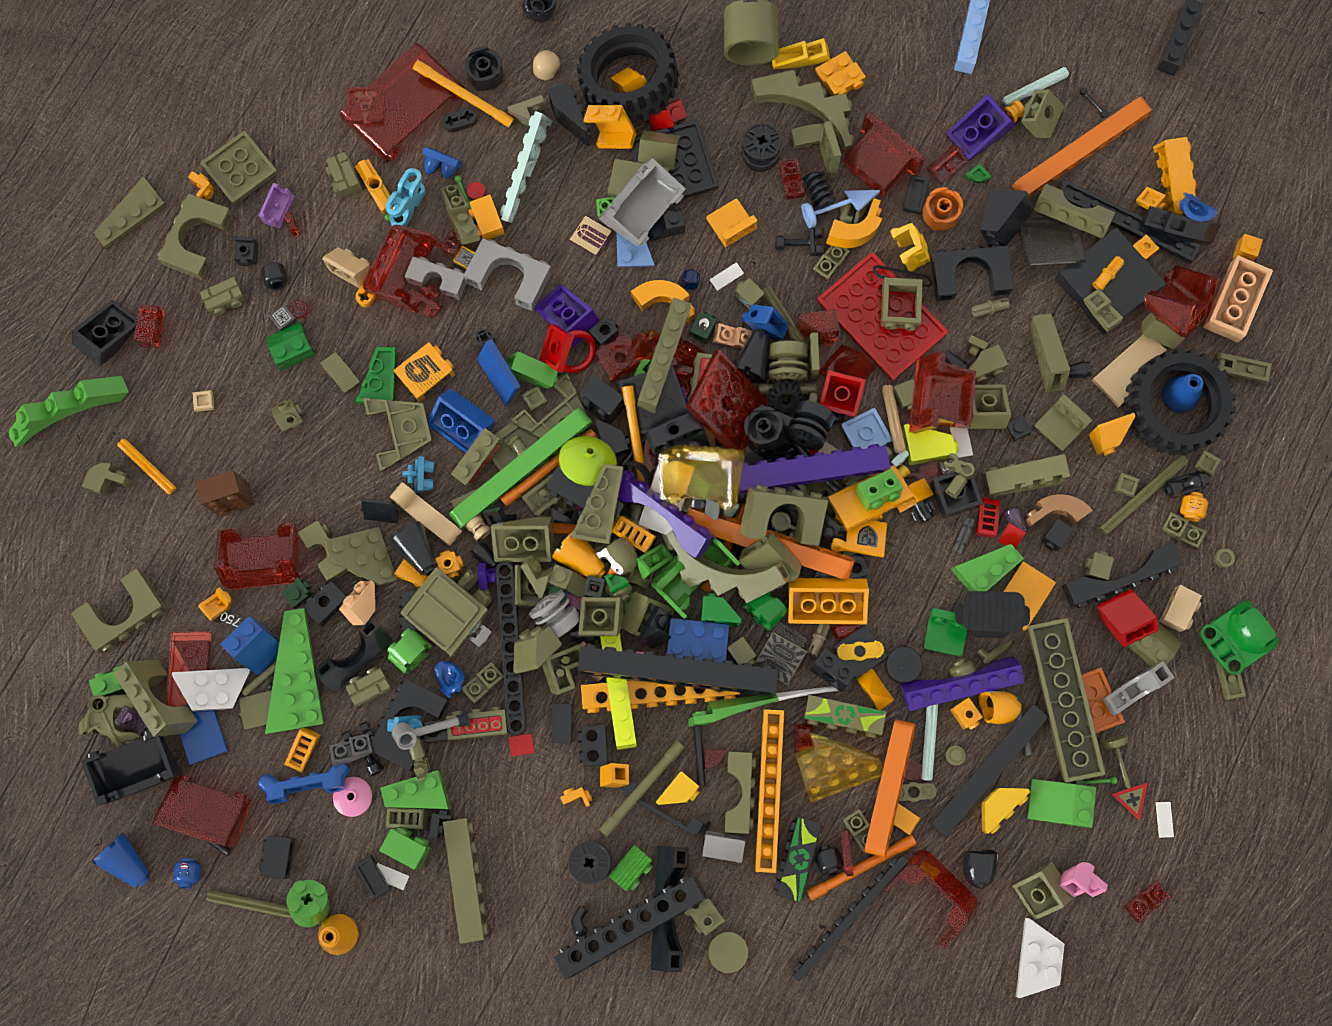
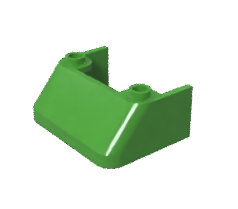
M715 537L703 555L711 561L726 567H730L732 562L737 566L740 564ZM676 555L653 578L651 586L685 618L687 615L683 611L690 605L691 598L689 595L701 583L690 589L683 583L680 571L685 567L680 563L678 555Z

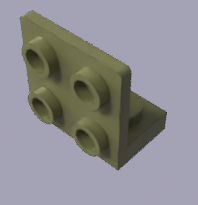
M1064 394L1034 427L1060 451H1063L1091 423L1092 419Z

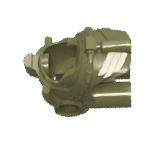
M127 694L106 697L95 695L90 698L88 703L89 710L86 716L79 722V735L100 733L108 736L116 744L117 748L143 737V735L125 732L124 712L137 711Z

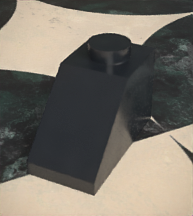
M681 208L665 211L648 231L649 241L685 233V223Z
M596 420L595 424L600 439L612 448L615 456L619 457L628 454V447H631L629 437H624L623 431L603 421Z

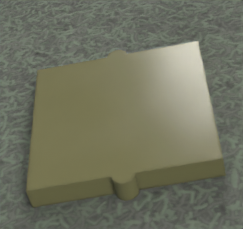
M272 690L238 698L241 710L239 715L242 716L244 730L267 725Z

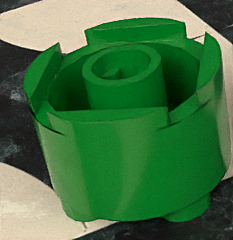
M771 592L748 603L744 601L741 605L746 612L752 614L751 619L756 624H761L769 632L788 611L777 597L774 598L770 595Z

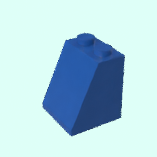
M249 616L220 645L234 659L259 676L277 660L280 640L262 622Z

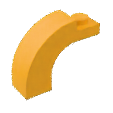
M873 199L867 217L860 223L847 224L834 219L826 244L840 248H854L871 240L882 221V218L879 217L882 208H879L881 200Z
M665 280L649 281L631 291L633 300L642 311L658 302L671 304L673 298L689 302L690 295L682 287ZM692 305L687 319L688 324L694 320L695 309Z

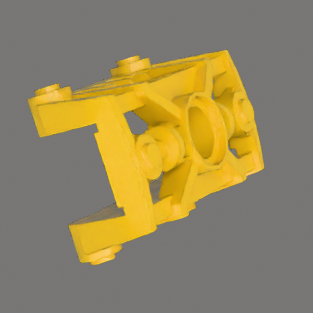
M913 223L891 230L893 239L897 240L900 248L913 244L916 245L900 255L902 263L906 264L908 271L913 272L916 268L930 262L928 246L922 233H919Z

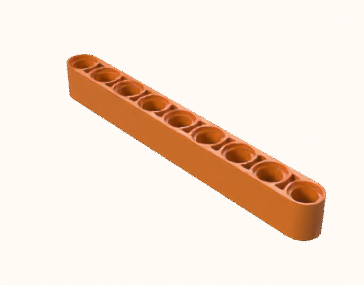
M1142 96L1138 97L1019 178L1011 187L1014 190L1027 191L1030 198L1043 189L1045 184L1049 185L1147 118L1153 112L1152 108Z
M691 505L689 507L687 515L692 516L697 524L708 528L710 533L717 538L744 547H748L759 540L746 538L740 533L741 520L726 515L715 520L704 514L705 508H693ZM766 530V535L772 532L800 561L802 566L841 579H849L855 562L853 558L820 546L800 544L793 537Z

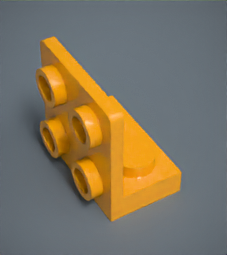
M734 199L706 217V220L725 248L757 229V219L754 215L749 217L738 199Z

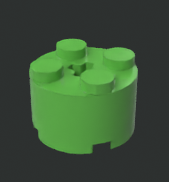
M410 628L403 632L401 635L402 639L398 643L394 642L387 650L389 652L388 659L405 675L408 674V669L413 671L427 656L425 651L427 649H432V645L423 636Z
M314 880L297 881L288 892L286 899L287 907L291 918L297 925L313 927L328 916L330 902L327 891L321 883Z

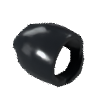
M992 849L965 851L963 869L966 880L979 889L989 886L997 872L998 853Z

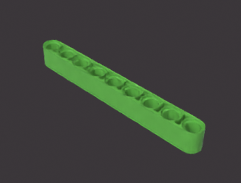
M581 407L577 408L449 513V516L460 530L464 529L471 519L483 514L487 508H490L499 501L501 496L516 487L559 452L568 440L577 437L587 429L593 421Z

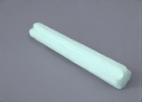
M1063 67L1005 96L1002 101L1005 107H1009L1015 100L1021 101L1033 95L1034 90H1043L1067 78L1069 72L1066 67Z
M938 704L928 706L926 710L921 779L931 781L933 778Z

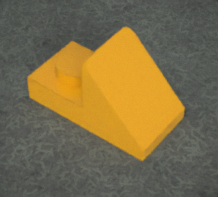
M925 478L908 485L914 498L897 506L899 513L934 495Z

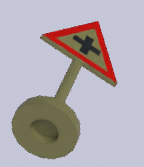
M1122 734L1100 741L1102 748L1115 750L1126 789L1111 795L1140 821L1148 782L1134 787L1130 785L1119 747L1129 742L1128 735Z

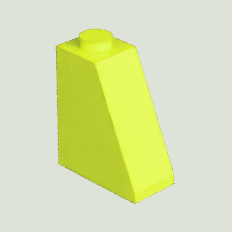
M910 424L903 425L902 434L905 449L909 453V466L949 459L950 453L957 454L958 443L957 440H954L953 435Z

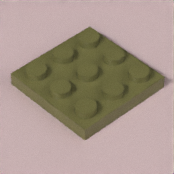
M245 130L200 162L233 205L239 203L278 174V171Z

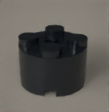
M477 47L469 53L465 60V69L469 82L477 90H491L502 83L504 75L501 58L495 50L488 49V47Z
M766 406L753 410L754 412L750 416L748 415L744 424L745 433L751 442L762 450H773L781 447L787 436V425L781 415L773 408Z

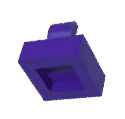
M478 563L477 574L480 590L488 589V582H496V568L487 570L486 563Z

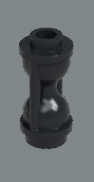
M1198 470L1167 480L1163 487L1166 496L1174 499L1205 489L1209 485V478L1205 471Z

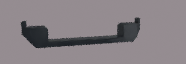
M629 780V785L622 786L623 794L629 797L638 785ZM640 799L637 801L638 804L692 835L707 831L711 824L709 821L707 824H704L692 818L686 827Z

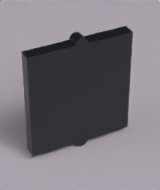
M367 498L361 499V511H363L364 520L398 523L397 515L399 511L396 510L395 502Z

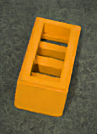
M620 516L612 530L614 534L626 538L633 546L644 553H647L656 538L655 535L626 516ZM640 532V534L638 535L637 539L634 540L635 537H636V535H637V533ZM646 535L647 537H646L645 541L643 542V544L641 545L640 543H641L643 537Z
M306 727L301 728L284 765L302 773L321 734ZM300 743H303V744L309 746V748L307 749V748L301 746ZM298 750L304 753L305 757L296 753V751ZM293 757L301 760L302 764L293 761Z

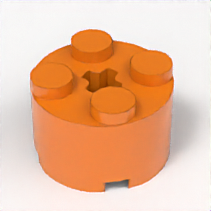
M946 187L933 190L927 197L923 207V219L926 224L934 231H944L952 228L958 222L962 212L963 201L961 196L956 191L949 190Z

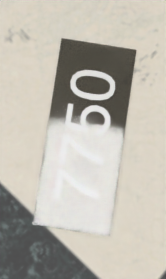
M227 610L213 621L235 630L247 618Z

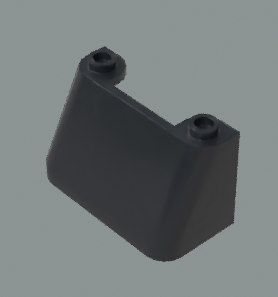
M148 730L143 733L144 736L139 740L99 754V751L86 755V759L81 760L97 806L117 801L182 775L163 736L153 737Z

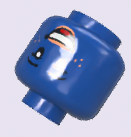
M182 858L180 862L175 864L173 881L176 884H180L179 888L191 889L192 885L198 884L200 881L201 865L197 863L196 859Z

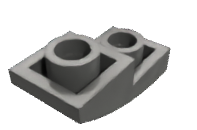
M369 734L350 737L347 742L329 745L333 766L355 761L372 753Z

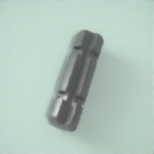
M969 517L965 519L964 526L957 538V543L953 548L954 552L958 554L964 553L965 545L968 543L976 523L974 519Z

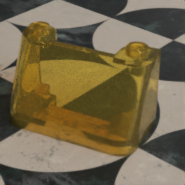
M676 445L658 454L660 500H667L668 503H679L685 497L717 501L718 506L725 510L732 509L737 505L744 464L743 451Z

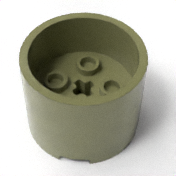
M738 0L729 4L724 9V56L727 60L739 65L754 66L771 62L778 56L779 14L776 5L766 0L745 3L744 0Z

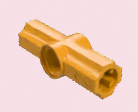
M369 159L358 162L355 166L357 172L382 214L387 213L385 206L390 197L389 192ZM379 184V187L372 189L373 185Z

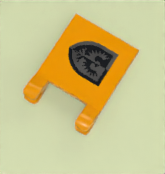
M836 515V516H835V519H836L838 522L841 523V521L839 520V518H838L837 515ZM868 520L848 530L846 542L838 538L833 539L831 550L884 557L887 523Z

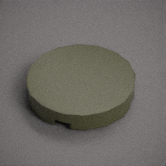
M722 932L711 940L708 956L711 964L717 970L723 973H734L745 965L748 958V947L745 940L739 934Z

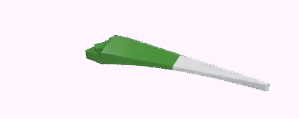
M830 686L776 693L773 697L757 695L708 701L707 711L696 712L693 714V717L688 719L689 727L708 725L731 715L766 704L839 690Z

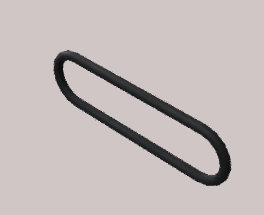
M881 265L873 267V273L879 278L884 279L887 276L878 274L875 270L876 268L925 277L930 281V284L922 283L923 287H930L933 284L932 279L925 274Z

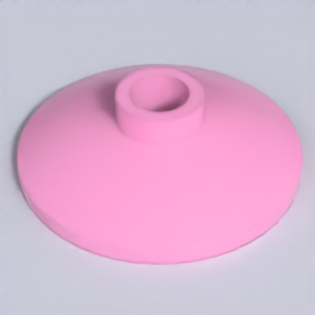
M359 777L345 778V789L333 793L334 806L345 816H359L366 812L371 805L373 796L371 787L365 780ZM350 793L354 794L353 800L348 799Z

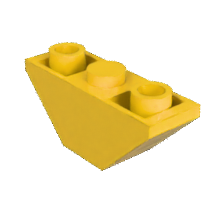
M1017 788L994 789L982 801V831L984 834L996 832L1001 826L999 823L1004 818L1006 820L1014 814L1015 811L1013 809L1017 805L1021 806L1027 801V795L1030 791Z

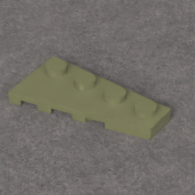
M143 176L96 229L94 234L107 249L166 207V205Z
M609 464L603 465L585 508L570 536L571 538L610 545L624 467Z

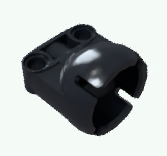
M696 412L688 413L649 430L646 434L652 452L658 461H660L661 456L688 465L706 462V457L709 458L710 440Z

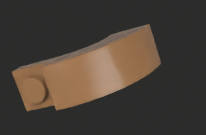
M1063 494L1051 495L1035 504L1036 508L1027 514L1028 519L1024 523L1029 528L1047 515L1059 514L1069 519L1074 525L1093 510L1076 497Z

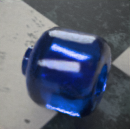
M693 269L685 270L681 278L682 287L687 290L697 289L700 282V274Z

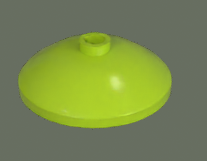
M578 436L568 440L562 446L559 454V465L562 472L573 482L585 486H594L604 464L616 466L617 463L612 448L606 442L592 436Z

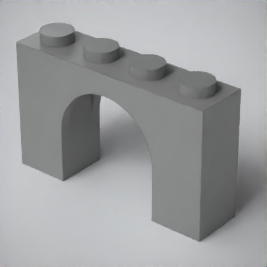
M482 238L463 275L465 284L482 290L495 268L502 265L515 266L524 274L523 281L515 295V303L518 306L533 311L549 280L551 266L545 261L532 259L528 254L517 253L511 247L500 246L494 240Z

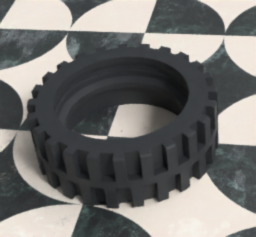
M625 23V27L615 25L608 32L606 29L601 31V36H594L591 39L592 43L590 45L586 44L583 48L585 54H580L578 58L580 64H577V77L588 105H622L632 124L637 123V119L644 118V121L650 119L649 115L653 113L657 115L660 113L662 106L666 108L669 105V97L674 98L676 94L674 88H678L679 72L673 48H671L669 40L664 39V35L660 31L655 33L653 27L648 26L646 29L643 27V24L637 23V26ZM628 55H642L658 63V70L650 82L637 90L616 93L599 86L598 79L602 71L618 58Z
M1178 348L1173 352L1168 350L1138 368L1139 371L1132 375L1130 378L1132 383L1127 385L1125 390L1129 392V395L1124 398V404H1128L1129 409L1124 412L1125 416L1132 413L1135 414L1130 428H1136L1138 434L1135 436L1138 439L1144 438L1147 440L1146 446L1149 448L1156 446L1158 447L1157 452L1160 453L1169 451V455H1177L1179 453L1185 455L1214 443L1218 437L1224 435L1226 432L1224 428L1231 425L1233 419L1229 418V416L1235 413L1236 407L1232 406V401L1236 400V394H1231L1230 390L1234 385L1232 381L1228 382L1226 380L1227 371L1225 369L1221 371L1217 367L1220 364L1218 361L1214 360L1211 362L1207 359L1209 355L1205 353L1196 355L1197 350L1190 349L1187 352H1184L1183 348ZM1170 371H1181L1187 374H1196L1202 378L1203 388L1208 398L1209 412L1205 423L1196 431L1186 434L1172 432L1164 427L1155 417L1150 405V389L1154 381L1162 374Z

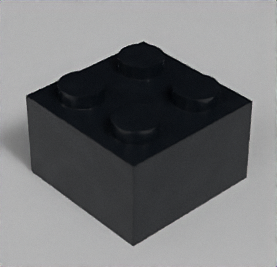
M595 375L590 378L580 391L582 406L590 412L592 410L598 414L597 417L605 423L608 421L612 424L625 408L623 396Z
M958 473L946 474L931 481L930 484L942 519L977 509L983 504L974 477L967 480L966 485L957 498L951 497L945 490L954 477L959 475Z

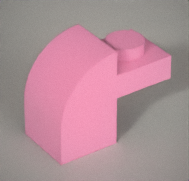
M1082 862L1064 871L1059 886L1073 897L1086 892L1093 898L1105 892L1108 884L1093 873L1095 866Z

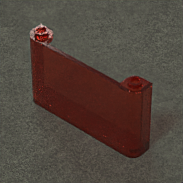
M419 43L407 50L363 90L378 91L375 98L377 102L373 100L366 123L356 97L340 113L342 121L386 164L398 156V145L449 98L452 101L461 99V97L413 70L412 68L417 59L465 89Z

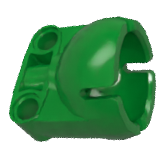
M1247 599L1238 602L1204 625L1199 631L1202 641L1225 671L1233 675L1240 674L1243 670L1276 649L1280 644V639L1276 636L1273 628L1259 610L1253 608V604ZM1209 627L1215 632L1214 637L1211 639L1206 638L1204 635L1205 629ZM1232 660H1236L1239 663V669L1236 671H1231L1229 668V663Z

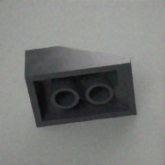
M111 300L72 330V345L99 366H102L117 353L139 327L141 321L114 300Z

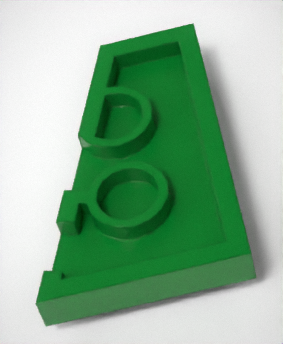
M376 347L367 376L363 380L360 394L356 398L355 402L357 404H364V398L394 401L395 372L393 370L396 369L395 347Z

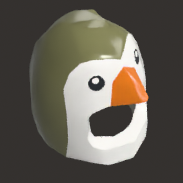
M620 537L602 551L599 550L596 553L599 559H607L611 563V568L607 575L631 574L638 565L636 550L631 542L624 537Z

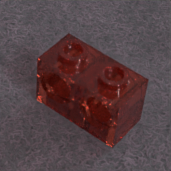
M139 305L134 341L141 347H160L165 312L159 306Z

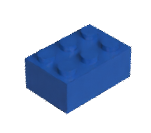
M671 618L669 630L671 638L668 640L667 654H673L675 658L691 656L695 660L701 661L704 658L714 659V662L722 663V661H726L729 625Z

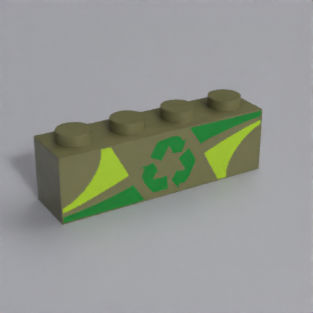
M808 695L803 720H807V724L818 726L819 723L826 724V728L838 730V727L846 729L845 732L857 735V731L863 732L865 737L876 739L877 736H881L883 733L886 711Z

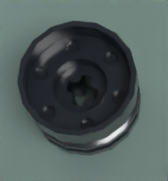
M758 123L749 127L744 133L741 155L745 165L753 171H768L778 162L781 137L775 127L766 123Z
M801 401L797 404L793 413V419L790 420L787 427V438L802 448L820 450L824 446L828 436L827 432L830 431L835 416L827 407L819 403Z
M586 841L577 845L571 851L568 859L569 870L578 882L595 884L609 874L612 866V857L609 850L603 844L596 841ZM587 857L595 860L593 868L585 866Z

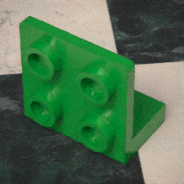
M933 608L930 611L923 648L961 657L963 655L967 628L964 624L956 623L955 612Z

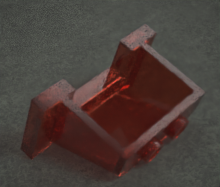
M869 110L864 116L861 132L864 134L847 153L843 162L851 168L855 176H860L869 188L880 190L879 194L884 197L908 172L911 175L918 176L925 157Z
M941 351L918 358L909 432L916 434L938 428V425L962 429L971 427L976 371L946 363V353Z

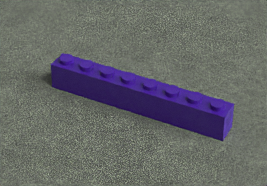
M872 444L866 449L853 447L849 449L850 451L846 452L838 449L831 451V454L824 455V452L814 453L812 457L798 455L792 460L779 458L772 463L764 460L757 462V465L749 466V463L740 464L733 471L737 495L748 493V488L756 487V485H764L768 489H774L775 487L784 488L883 473L891 468L887 447Z

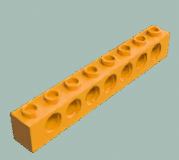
M627 681L631 709H638V705L645 704L646 708L658 707V703H666V706L677 705V701H685V704L697 703L698 699H705V702L716 701V698L724 697V700L733 699L740 695L737 692H717L711 689H705L704 693L697 694L694 691V687H685V694L678 696L674 692L677 687L676 685ZM607 683L581 685L583 710H587L588 713H597L599 709L607 708V711H611ZM659 687H663L666 690V695L662 698L655 695V690ZM644 689L647 692L644 699L636 698L637 690ZM599 693H606L608 696L607 701L599 703L597 695Z
M764 709L755 872L776 873L784 711Z

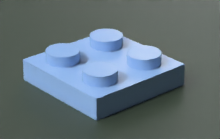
M875 408L841 424V428L852 448L861 447V449H866L872 444L883 446L892 442V438Z

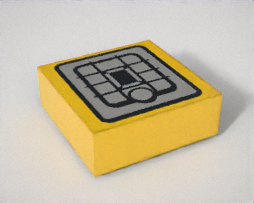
M462 246L453 262L467 270L475 252Z

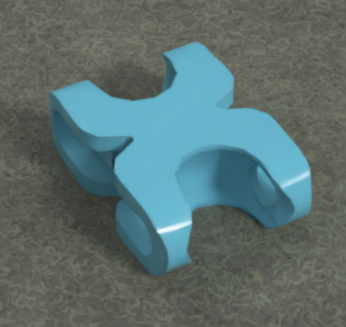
M410 168L405 171L399 181L397 191L391 194L385 207L390 215V223L395 229H404L413 216L414 208L420 205L425 196V186L422 184L421 173L417 169ZM416 175L417 179L410 183L409 177ZM402 215L403 221L396 223L395 219Z

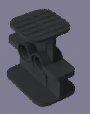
M971 591L965 595L963 604L956 606L955 621L958 624H964L977 637L1004 638L1010 632H1019L1030 623V609L1028 606H1025V599L1018 592Z

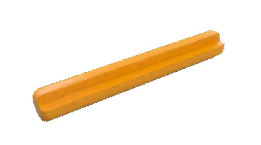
M121 439L118 442V447L166 493L172 494L175 491L176 487L126 439Z

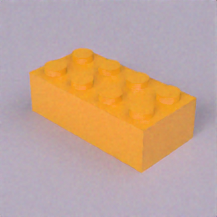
M797 578L794 581H789L788 623L867 624L869 595L867 579Z

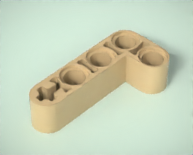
M403 482L391 494L390 498L414 519L420 521L447 545L451 546L461 534L462 530L421 499Z

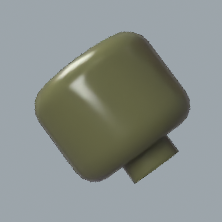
M478 588L472 594L486 608L493 600L492 592L489 589L480 590Z

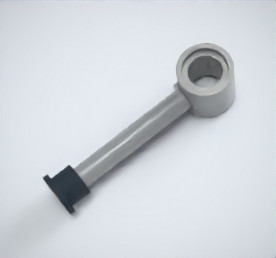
M463 711V714L456 715V718L416 729L411 728L408 723L402 722L393 727L392 736L399 748L407 750L415 745L417 736L457 725L459 727L465 725L469 727L470 720L468 713Z

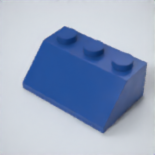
M452 388L438 397L428 419L429 427L465 453L483 429L492 430L495 423L493 418Z

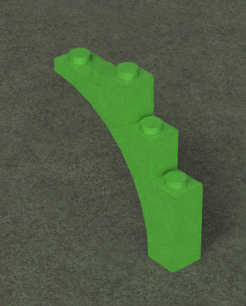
M123 377L81 380L73 390L52 392L44 402L23 404L16 412L17 421L9 429L10 439L14 442L15 447L23 446L39 431L65 417L92 407L122 401L129 393Z

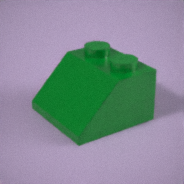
M301 322L266 337L270 353L281 371L316 356Z
M713 593L703 596L701 622L728 624L729 627L740 628L741 618L724 598H720L717 594Z

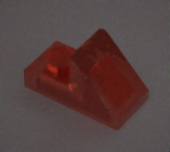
M807 723L793 724L795 754L797 756L817 755L813 725Z

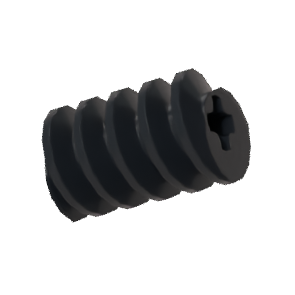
M824 171L811 172L802 177V180L805 181L804 185L807 188V192L811 194L810 199L813 201V206L816 207L815 211L833 205L832 203L836 201L835 197L830 198L833 195V191H827L831 187L830 184L824 185L828 178H821L825 175Z

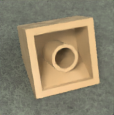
M338 247L322 258L331 273L357 288H360L371 270L370 262L362 257L360 259L356 258L355 254L346 248L342 250Z

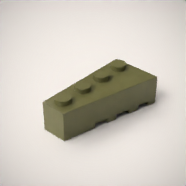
M1065 454L1036 461L1031 460L1018 465L1009 464L1005 468L1000 469L992 467L987 469V472L982 475L987 498L1061 485L1070 477Z

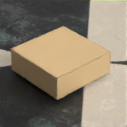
M212 390L193 392L195 412L215 410Z

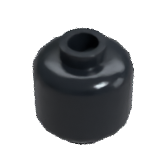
M270 262L261 270L264 285L269 289L280 290L288 282L285 267L278 262Z
M829 845L820 847L818 849L819 852L814 857L820 873L833 876L841 872L844 861L838 848L830 847Z

